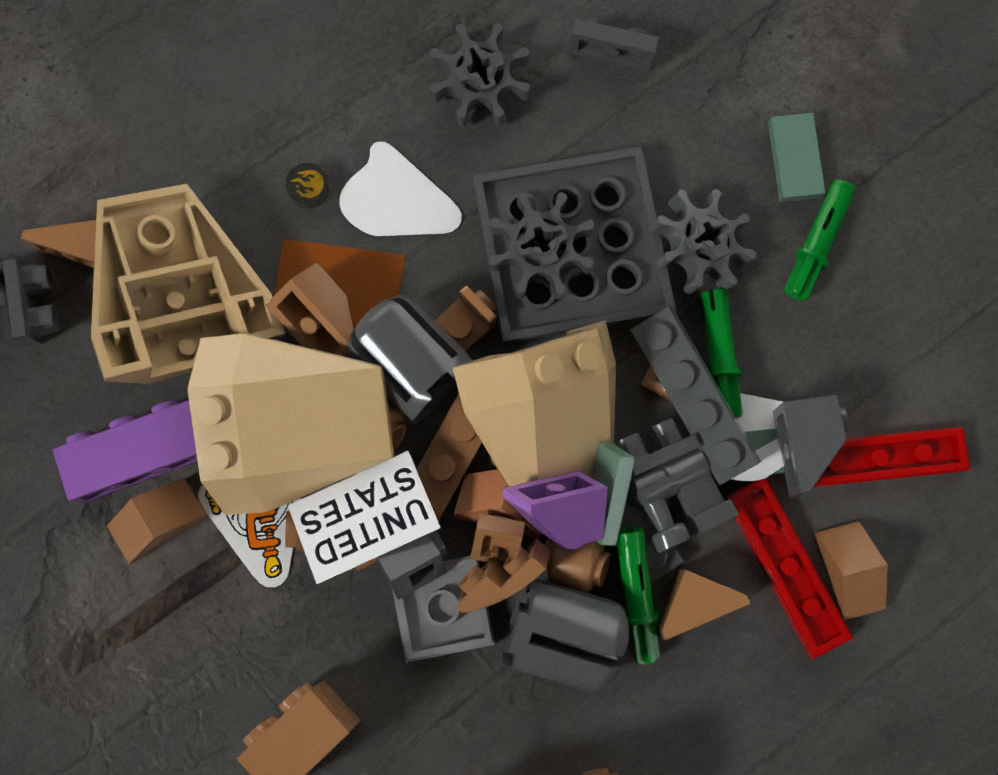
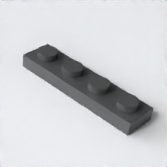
M666 307L630 329L690 435H696L701 445L698 449L707 459L709 468L719 485L761 463L762 461L673 308Z

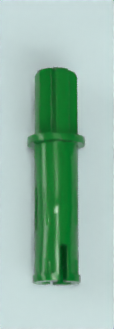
M834 180L803 247L796 250L794 255L797 261L784 287V294L792 300L806 301L813 290L821 270L828 267L829 260L827 256L856 192L855 186L843 180ZM831 218L827 229L824 230L827 220Z
M713 289L714 295H711L709 290L704 291L700 294V299L703 306L711 369L710 374L735 417L740 418L743 415L738 378L742 376V370L738 369L728 304V290Z
M637 526L620 528L617 546L626 604L625 614L629 623L633 660L636 664H654L660 657L655 622L660 616L653 606L644 528Z

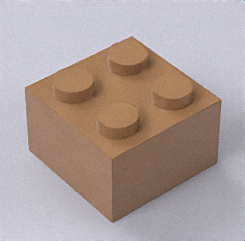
M325 680L315 686L307 682L302 687L299 686L278 706L284 712L279 719L273 714L266 721H262L242 740L248 748L236 759L250 775H306L361 720Z

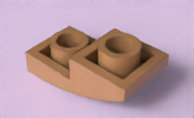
M536 539L526 550L521 546L518 547L507 558L503 566L493 557L482 569L475 565L467 572L458 585L462 591L456 608L462 613L471 612L496 604L517 593L547 569L550 550Z

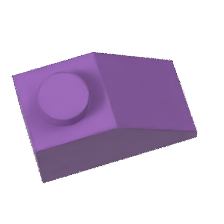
M579 471L503 488L502 497L539 532L554 540L562 548L579 549L586 543L604 538L608 487Z

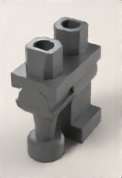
M17 259L2 261L3 263H0V345L6 348H15L23 345L29 347L41 345V336L62 329L57 307L52 304L37 307L35 296L36 294L55 291L54 272L46 265L25 266Z
M673 418L658 423L646 430L656 452L648 455L638 433L615 443V445L635 458L626 501L630 505L645 509L658 533L652 536V542L658 553L739 516L732 500L724 501L710 475L707 459L698 449L701 445L696 435L694 434L684 439ZM666 500L668 501L672 509V512L678 522L677 524H674Z

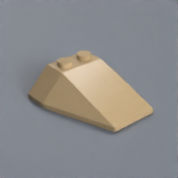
M188 184L97 200L91 341L105 382L150 384L192 373L200 338L243 333L279 340L285 336L286 333L282 323L265 306L273 298L271 292Z
M606 320L567 331L564 337L507 354L490 355L452 367L464 413L508 486L576 471L592 478L599 442L614 443L616 361Z
M248 333L200 338L187 391L200 481L225 515L269 512L394 457L382 365Z

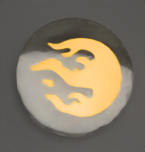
M299 164L292 168L286 177V190L291 200L302 208L318 207L329 196V179L325 171L316 164Z

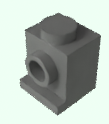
M435 530L376 557V561L396 598L399 600L446 574L442 556L447 554V550Z

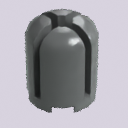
M404 294L388 298L369 310L358 322L356 328L353 329L347 345L349 358L383 366L387 400L404 418H409L413 424L418 423L435 409L433 405L439 402L452 388L454 390L457 388L452 367L473 361L469 354L415 299Z
M536 578L526 586L530 588L529 592L519 591L508 627L510 628L509 638L512 639L508 652L512 654L502 652L501 665L587 692L604 691L617 678L622 666L621 661H618L617 657L625 655L629 641V623L624 609L615 601Z

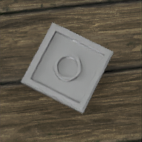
M471 556L443 561L446 574L399 600L393 592L406 663L495 645L488 607L462 613L456 608L462 591L458 585L472 567L477 565L480 568L479 560L470 559Z

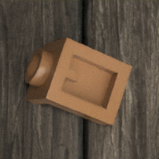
M465 286L460 291V298L436 319V322L468 353L497 326V317L493 313L497 308L484 292L478 290L474 293L468 286Z
M479 513L470 559L489 562L493 557L499 564L503 565L507 558L521 546L525 522L513 520L503 515Z

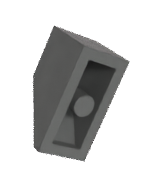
M837 395L783 402L773 410L790 498L800 497L811 491L846 441L845 434L849 430V420L845 408L839 406Z

